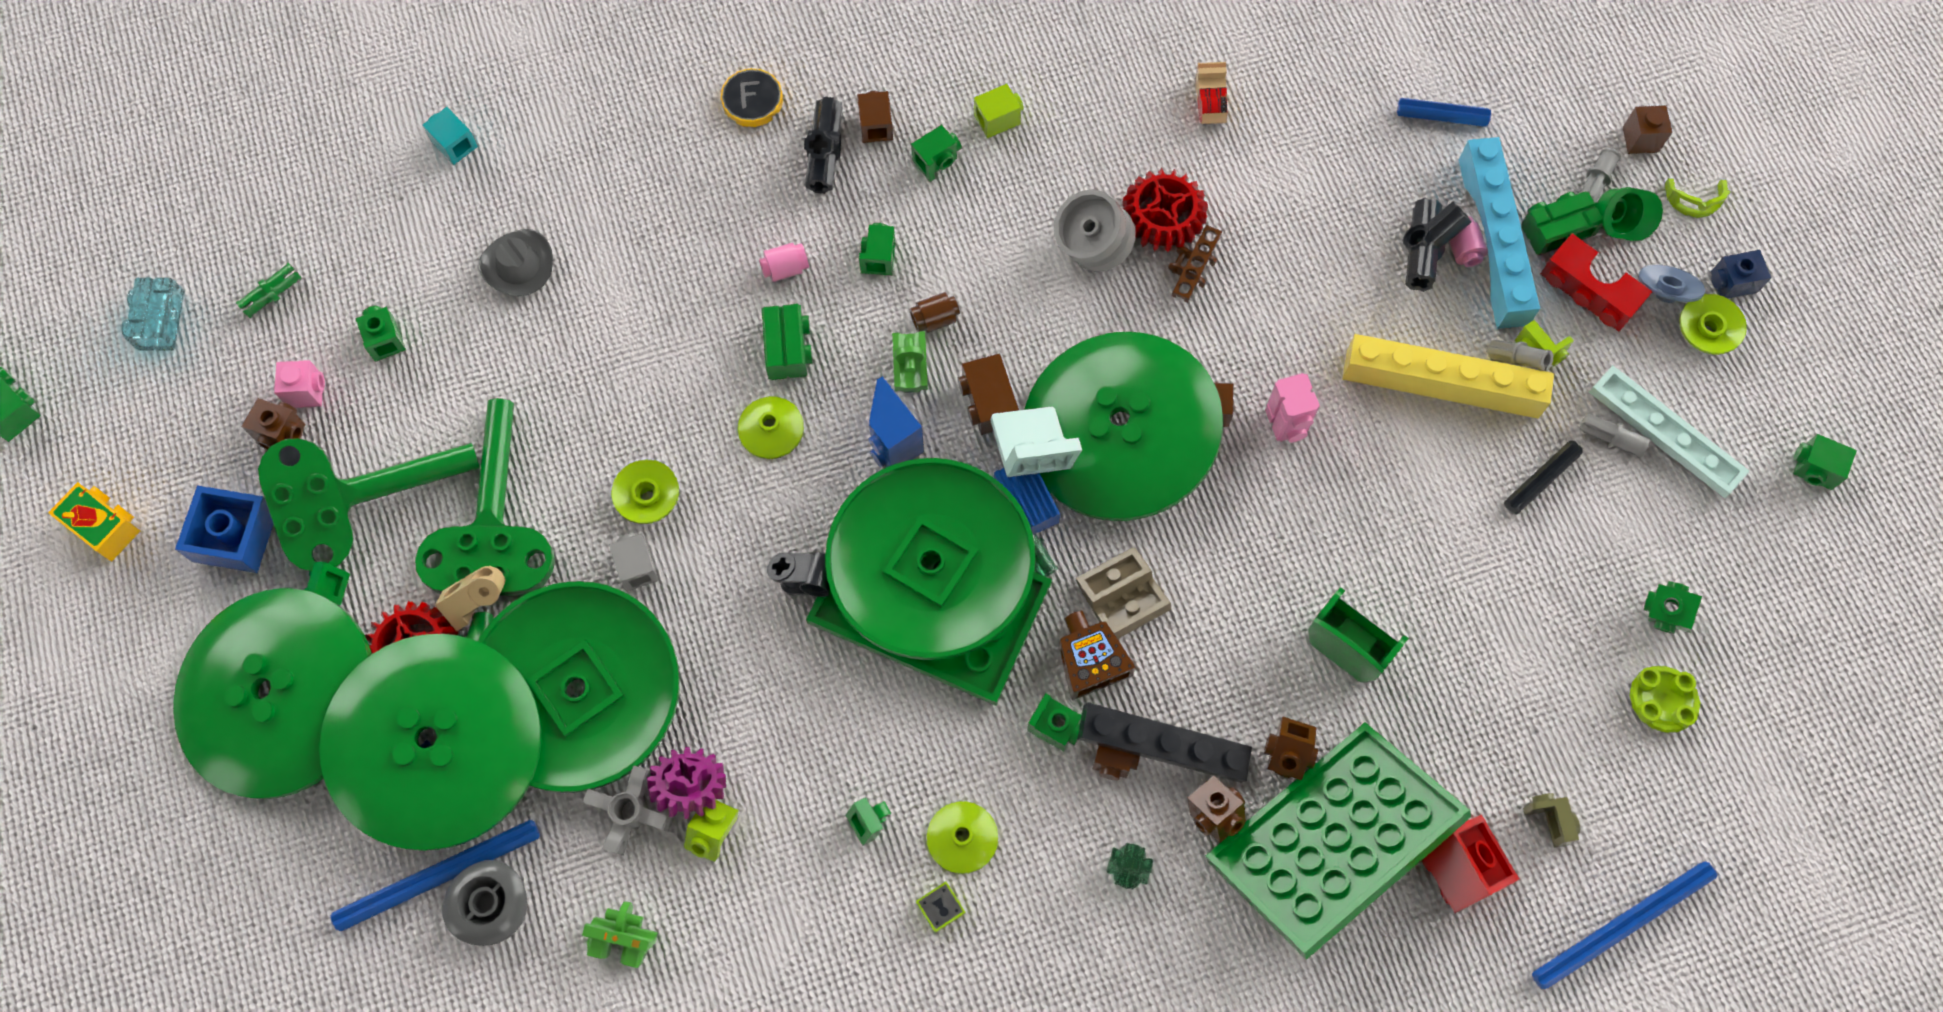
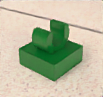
M314 562L312 572H309L308 586L304 590L330 599L341 606L350 573L326 562Z
M865 797L853 803L845 816L862 846L877 838L883 830L882 823L892 813L885 801L871 807Z

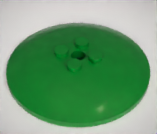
M1107 333L1089 338L1070 347L1054 359L1041 373L1028 396L1024 409L1054 407L1063 437L1066 439L1079 438L1082 451L1071 469L1039 474L1053 498L1077 513L1100 520H1137L1156 515L1177 505L1188 497L1206 478L1217 458L1222 441L1223 414L1221 401L1216 386L1207 370L1192 354L1181 346L1167 339L1147 333ZM1118 412H1124L1130 416L1128 422L1121 426L1114 425L1111 419Z
M920 458L907 460L884 468L867 478L850 493L838 510L830 527L825 552V565L828 583L837 607L848 623L862 637L879 648L899 656L922 660H940L967 654L984 646L1000 635L1013 622L1022 609L1031 589L1035 569V544L1029 521L1022 507L998 480L974 466L959 461L941 458ZM927 555H935L941 560L938 568L927 570L921 565V561Z
M584 581L562 582L541 587L518 598L503 609L491 621L478 642L487 645L504 656L520 672L536 700L541 720L542 742L536 772L530 783V786L550 792L571 793L583 792L588 789L594 790L609 785L631 773L633 766L639 767L656 750L669 730L677 708L680 690V673L675 649L669 635L655 615L640 601L619 589L604 584ZM573 680H582L585 683L583 694L576 698L569 697L567 694L569 683Z
M277 588L251 594L231 604L217 614L204 627L190 646L181 665L174 692L173 715L178 741L186 758L197 773L216 788L233 795L253 799H274L289 796L320 782L323 779L319 752L320 735L327 709L342 682L362 661L372 655L366 637L357 622L341 606L330 599L313 592L293 588ZM268 680L271 684L270 692L265 698L261 699L259 688L263 682Z
M426 634L413 636L387 645L370 655L347 676L336 691L327 709L320 735L319 752L323 779L332 800L341 813L352 825L371 838L406 850L432 851L455 847L474 840L490 831L503 821L523 798L534 777L540 757L542 742L541 720L536 700L526 680L504 656L494 649L478 641L457 635ZM425 729H434L437 734L436 742L429 748H421L418 743L420 733Z

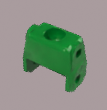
M1340 587L1309 626V642L1314 648L1357 681L1366 683L1377 680L1409 638L1403 635L1399 641H1396L1343 601L1341 596L1345 590Z

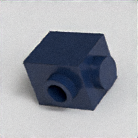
M1760 249L1724 256L1711 270V281L1714 288L1718 290L1719 295L1728 299L1758 293L1772 278Z

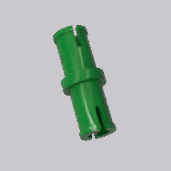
M287 262L284 267L267 280L262 278L258 281L259 286L242 299L236 301V304L240 309H244L253 302L251 306L243 311L251 319L254 314L271 301L276 303L281 299L280 294L303 278L295 271L285 279L288 274L295 270Z

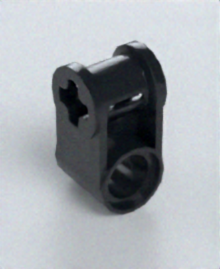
M784 552L777 554L770 560L767 566L768 576L773 581L781 583L782 590L788 595L829 596L830 586L827 579L824 553L812 552L803 554Z

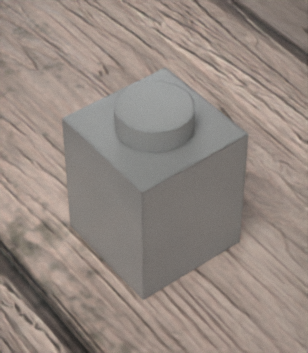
M642 533L638 535L626 534L619 537L617 542L609 544L620 582L627 592L660 581L649 546Z

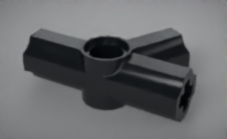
M822 97V99L816 100L812 130L808 131L804 141V149L807 151L808 158L805 186L806 189H810L814 193L826 194V192L833 190L836 160H840L842 143L840 127L843 106L842 102L835 100L834 97Z
M1422 198L1415 201L1411 228L1407 230L1403 237V245L1409 250L1405 285L1409 289L1422 292L1433 289V283L1436 281L1437 261L1443 256L1446 249L1445 245L1472 223L1455 202L1452 201L1442 210V204L1437 199Z

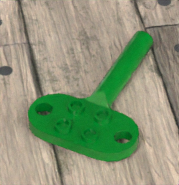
M493 398L487 401L476 518L474 522L467 526H452L438 529L428 535L418 548L415 557L416 572L422 582L436 593L441 594L446 588L485 566L499 569L505 577V584L499 596L527 594L544 586L552 575L555 565L554 550L545 536L535 529L522 526H506L503 522L514 415V403L510 400ZM436 553L442 554V562L436 568L426 567V561L429 556ZM538 553L545 555V561L542 566L535 569L528 567V561L531 556Z
M296 438L285 439L272 445L262 456L258 473L260 485L285 555L290 562L300 569L312 572L314 562H317L313 557V550L317 545H328L332 549L333 557L328 564L335 567L340 565L350 554L354 536L349 518V510L353 506L479 469L480 466L473 444L469 443L349 479H340L335 475L332 464L323 449L311 441ZM287 446L295 447L300 453V460L294 466H287L280 459L282 449Z

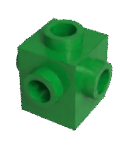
M1668 581L1667 586L1659 584L1656 592L1649 590L1643 610L1650 612L1648 621L1654 622L1653 628L1670 634H1675L1676 629L1691 633L1702 596L1688 592L1689 587L1686 585ZM1667 604H1674L1678 609L1671 612L1666 610L1665 606Z

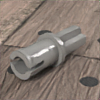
M1604 148L1600 152L1594 167L1590 168L1586 173L1587 180L1580 193L1588 191L1594 202H1597L1604 187L1608 186L1612 181L1611 174L1621 159V154L1616 149Z
M1494 339L1486 348L1489 358L1509 362L1516 366H1527L1547 371L1553 362V352L1551 350L1529 347L1525 342L1521 341L1514 344Z
M1591 413L1586 414L1580 424L1582 432L1607 442V447L1616 446L1636 455L1638 458L1644 455L1650 443V438H1645L1623 428L1622 423L1616 425Z

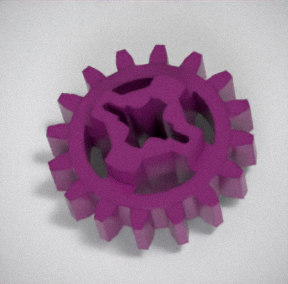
M685 747L684 754H678L676 750H671V758L667 759L660 756L658 758L659 766L650 767L651 776L647 777L651 803L657 802V810L659 812L669 808V816L672 818L678 812H683L684 819H688L690 812L693 811L699 816H703L704 807L707 806L714 810L716 808L715 799L724 798V788H727L723 763H716L715 754L704 757V749L702 748L696 754L691 753L689 747Z

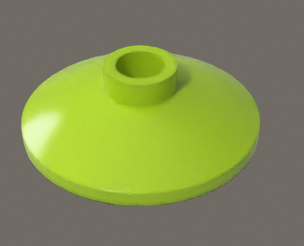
M1704 294L1700 300L1687 302L1680 313L1679 325L1683 336L1689 344L1704 353L1713 355L1729 353L1736 349L1746 336L1747 323L1743 312L1733 301L1724 296ZM1705 326H1709L1712 331H1709Z
M764 397L752 402L744 409L738 421V435L742 445L752 455L763 459H777L791 453L799 445L804 433V422L800 411L793 403L780 397ZM769 419L776 421L771 427L764 426V422Z
M650 459L638 460L625 466L615 477L611 489L612 502L617 512L626 520L637 524L654 523L665 518L676 506L679 498V483L674 472L664 463ZM645 492L653 493V497L651 499H642V495Z
M953 802L942 807L931 819L927 829V845L932 858L939 866L953 873L968 874L980 870L993 858L998 846V830L993 817L983 807L972 802ZM958 830H967L969 838L963 842L957 840L955 834Z

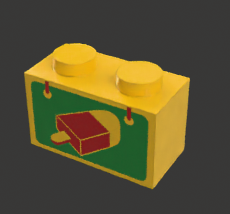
M79 482L48 512L72 533L111 562L141 531L130 523L135 517L118 504L114 509L106 504L111 499L96 486L88 490Z

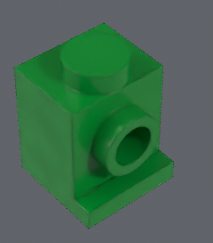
M940 125L911 143L912 161L928 181L931 182L935 180V172L940 169L945 170L957 159V151L962 149L961 142L953 132L949 133L943 125Z
M884 223L869 225L868 237L862 236L861 253H859L861 274L893 276L896 247L895 226H888Z
M370 306L363 310V316L355 318L364 342V348L375 362L406 350L396 320L387 306L384 308Z
M1045 693L1028 722L1027 731L1064 752L1069 743L1075 746L1078 741L1081 714L1052 699V696ZM1059 717L1065 721V724L1062 727H1055L1052 724V719Z

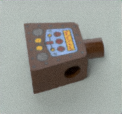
M1083 611L1071 613L1064 618L1070 634L1060 639L1059 651L1072 701L1133 677L1136 669L1134 662L1105 621L1089 626Z

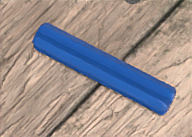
M1400 98L1397 105V115L1486 127L1491 120V109Z

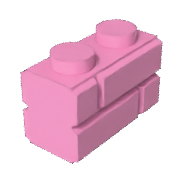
M1301 373L1277 380L1265 412L1269 422L1273 423L1272 430L1277 441L1288 440L1290 443L1300 441L1308 436L1307 432L1314 423L1313 420L1320 405L1315 392H1311L1313 387L1307 374Z

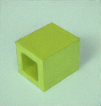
M1007 83L974 97V116L987 139L1021 125V111L1024 110V106L1019 94H1013Z

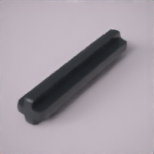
M1574 440L1568 441L1504 501V506L1512 514H1519L1583 453V448Z

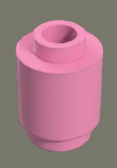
M1468 216L1472 223L1450 240L1449 243L1456 263L1465 267H1473L1483 261L1488 250L1479 224L1474 222L1472 217Z
M792 242L763 251L764 258L759 259L764 277L770 276L772 282L802 274V270L809 268L802 243L794 245Z

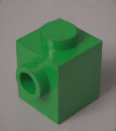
M1817 434L1807 443L1802 442L1797 448L1793 460L1797 461L1793 474L1803 478L1811 485L1833 490L1848 478L1857 450Z

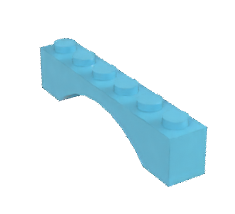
M1500 137L1468 140L1458 161L1464 187L1476 204L1484 228L1490 266V301L1497 329L1522 327L1534 319L1540 310V305Z

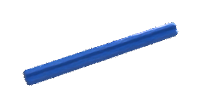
M533 820L521 823L332 912L330 915L331 922L336 930L344 931L454 879L462 870L470 865L484 860H494L537 840L540 837L539 829Z
M1709 862L1699 863L1532 973L1533 980L1542 990L1550 988L1715 880L1717 872Z

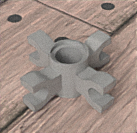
M633 766L626 791L618 793L613 797L591 789L587 790L583 803L606 810L609 818L614 822L602 849L624 855L631 829L638 828L643 824L667 832L670 831L674 818L649 810L647 802L643 799L648 788L647 777L651 776L649 770ZM633 801L635 805L634 814L625 820L622 816L623 807L628 802Z

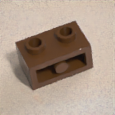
M1001 354L962 363V376L958 377V384L962 396L968 395L971 406H967L972 426L978 425L981 435L992 433L994 431L990 419L993 414L1019 411Z

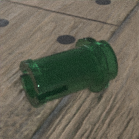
M1034 534V570L1036 573L1048 577L1058 570V566L1055 565L1043 545L1045 540L1043 538L1039 539L1037 534Z

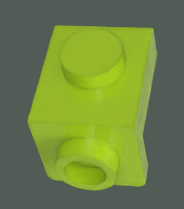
M1535 320L1525 325L1514 340L1516 343L1520 341L1525 342L1529 347L1551 350L1553 352V367L1569 356L1567 350L1574 342L1572 337L1568 336L1555 344Z
M715 800L716 808L714 810L706 806L703 808V816L695 813L687 826L684 842L686 850L692 852L697 857L706 858L713 862H716L718 859L721 844L735 824L739 810Z

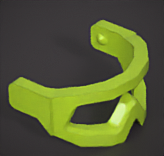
M1668 178L1665 182L1667 200H1669L1672 207L1685 216L1695 218L1707 217L1719 210L1731 192L1728 190L1727 180H1720L1717 185L1719 197L1704 203L1700 198L1690 196L1675 189L1673 178ZM1680 198L1696 204L1699 210L1681 204Z

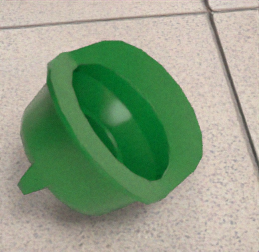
M1633 187L1610 189L1600 197L1598 202H1595V207L1599 209L1603 216L1601 228L1605 230L1607 235L1613 238L1642 241L1656 231L1662 220V201L1657 194L1649 190Z

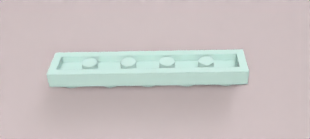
M1614 365L1589 391L1591 395L1645 437L1650 438V441L1722 497L1726 498L1749 473L1746 467Z

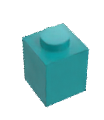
M447 106L440 112L433 114L428 121L422 124L430 141L453 165L478 147L470 129Z

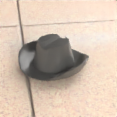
M533 229L510 232L499 237L486 248L479 259V271L483 279L491 287L502 293L512 296L532 294L542 288L551 275L553 267L551 246L541 233Z
M497 860L480 861L462 870L449 885L442 907L443 920L452 935L465 943L478 946L497 944L508 939L521 926L527 912V894L520 876L509 865Z

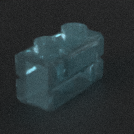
M136 277L133 290H129L127 294V303L130 309L128 319H124L121 329L124 339L139 351H154L155 349L159 351H174L185 290L172 278L152 279Z

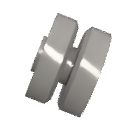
M1094 189L1085 190L1069 197L1059 208L1054 220V236L1058 246L1083 268L1094 272L1108 271L1120 265L1131 253L1135 243V225L1131 216L1107 193Z

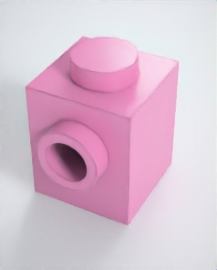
M310 360L276 362L274 393L282 402L294 408L322 406V395L325 388L324 376Z

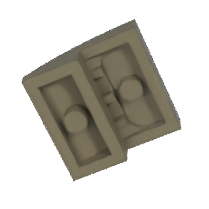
M1135 546L1076 577V582L1098 621H1105L1117 639L1172 610L1171 602L1153 579L1151 568Z

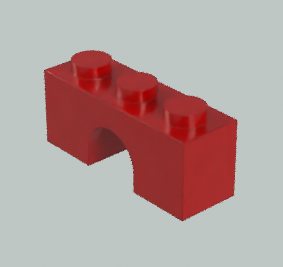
M1572 233L1549 259L1540 275L1546 278L1550 285L1561 289L1572 297L1576 304L1587 308L1598 316L1602 323L1620 332L1653 291L1627 272L1614 283H1603L1597 280L1591 272L1590 265L1599 252Z

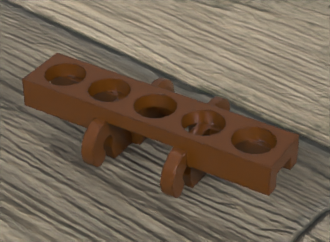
M1206 224L1193 251L1187 247H1178L1176 249L1179 256L1175 263L1168 265L1169 270L1173 274L1180 275L1172 292V297H1180L1184 299V302L1188 303L1197 284L1199 287L1204 288L1206 281L1201 277V274L1208 260L1211 266H1214L1217 262L1216 257L1212 253L1221 237V230ZM1208 232L1215 234L1213 241L1205 239ZM1201 245L1208 246V253L1200 250ZM1186 258L1188 259V262L1186 266L1183 267L1181 265L1184 259ZM1195 260L1203 263V265L1201 267H1195L1192 265L1191 261L1194 262ZM1182 284H1187L1190 287L1188 293L1179 291Z

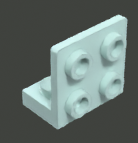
M1054 407L996 413L990 419L1007 477L1071 469L1082 451L1079 438L1066 439L1063 437Z

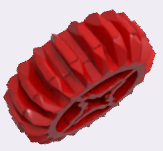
M1161 168L1156 176L1149 170L1146 173L1145 179L1138 176L1135 184H1130L1127 188V195L1123 197L1122 206L1132 218L1135 225V239L1141 238L1142 248L1151 243L1153 244L1154 252L1158 250L1159 246H1164L1168 253L1172 245H1175L1177 248L1184 247L1185 242L1191 245L1195 240V236H1199L1202 233L1203 226L1206 224L1208 217L1206 215L1208 204L1207 201H1204V190H1197V181L1188 183L1187 173L1180 178L1176 176L1175 169L1169 175L1165 174ZM1151 197L1152 203L1147 204V208L1140 210L1139 206L1141 203ZM1189 211L1190 216L1184 222L1178 224V217L1182 216L1183 212Z
M408 601L405 610L400 605L394 604V614L392 615L381 611V616L384 619L381 624L371 622V626L376 631L374 634H366L365 637L371 643L369 647L371 654L383 647L390 645L396 634L394 642L419 635H458L459 632L451 626L450 622L437 607L431 609L430 605L426 602H421L417 607L413 601ZM411 625H429L434 628V631L416 633L411 629Z

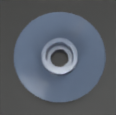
M1657 264L1643 267L1638 275L1639 281L1652 290V293L1656 294L1657 299L1665 303H1674L1675 301L1693 302L1700 300L1705 293V286L1697 277L1676 267Z

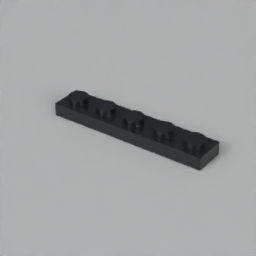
M1092 703L1083 705L1077 740L1239 783L1246 782L1248 777L1251 746Z

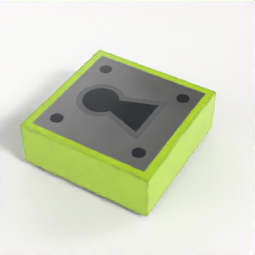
M947 881L916 900V904L935 934L966 914Z

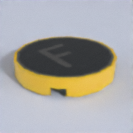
M748 68L737 71L722 86L720 98L724 112L728 118L730 117L735 120L736 124L741 126L758 127L772 121V117L782 109L783 93L780 83L771 73L762 69Z

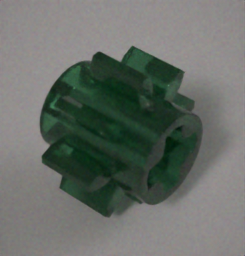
M1126 843L1120 850L1118 848L1112 849L1106 872L1114 874L1116 885L1126 889H1134L1140 882L1145 885L1148 884L1154 860L1146 858V848Z

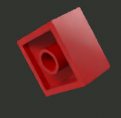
M1482 814L1466 821L1422 860L1425 868L1432 873L1438 883L1443 900L1451 906L1454 913L1520 880Z

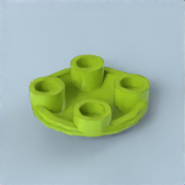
M1651 666L1640 671L1631 683L1629 696L1632 708L1639 719L1650 728L1664 733H1674L1692 726L1697 721L1701 703L1696 689V679L1690 673L1680 672L1667 666Z

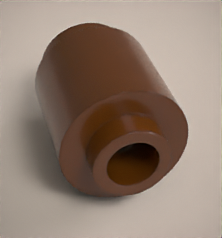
M946 292L918 301L916 306L909 308L911 319L917 332L925 331L929 333L956 323V315L960 314L955 297H948Z

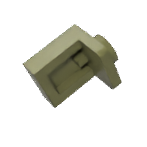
M1554 793L1541 794L1532 797L1533 802L1523 808L1524 815L1545 812L1554 848L1568 846L1579 840V819L1575 813H1572L1568 797L1555 799Z

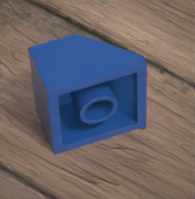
M883 376L877 379L869 419L871 437L868 438V441L872 446L871 456L878 466L883 467L885 465L889 467L900 462L913 460L924 452L923 431L920 423Z

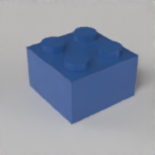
M197 485L175 550L194 563L258 574L274 525L265 498L258 495Z

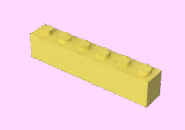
M1354 334L1347 349L1342 380L1539 419L1551 403L1554 373Z

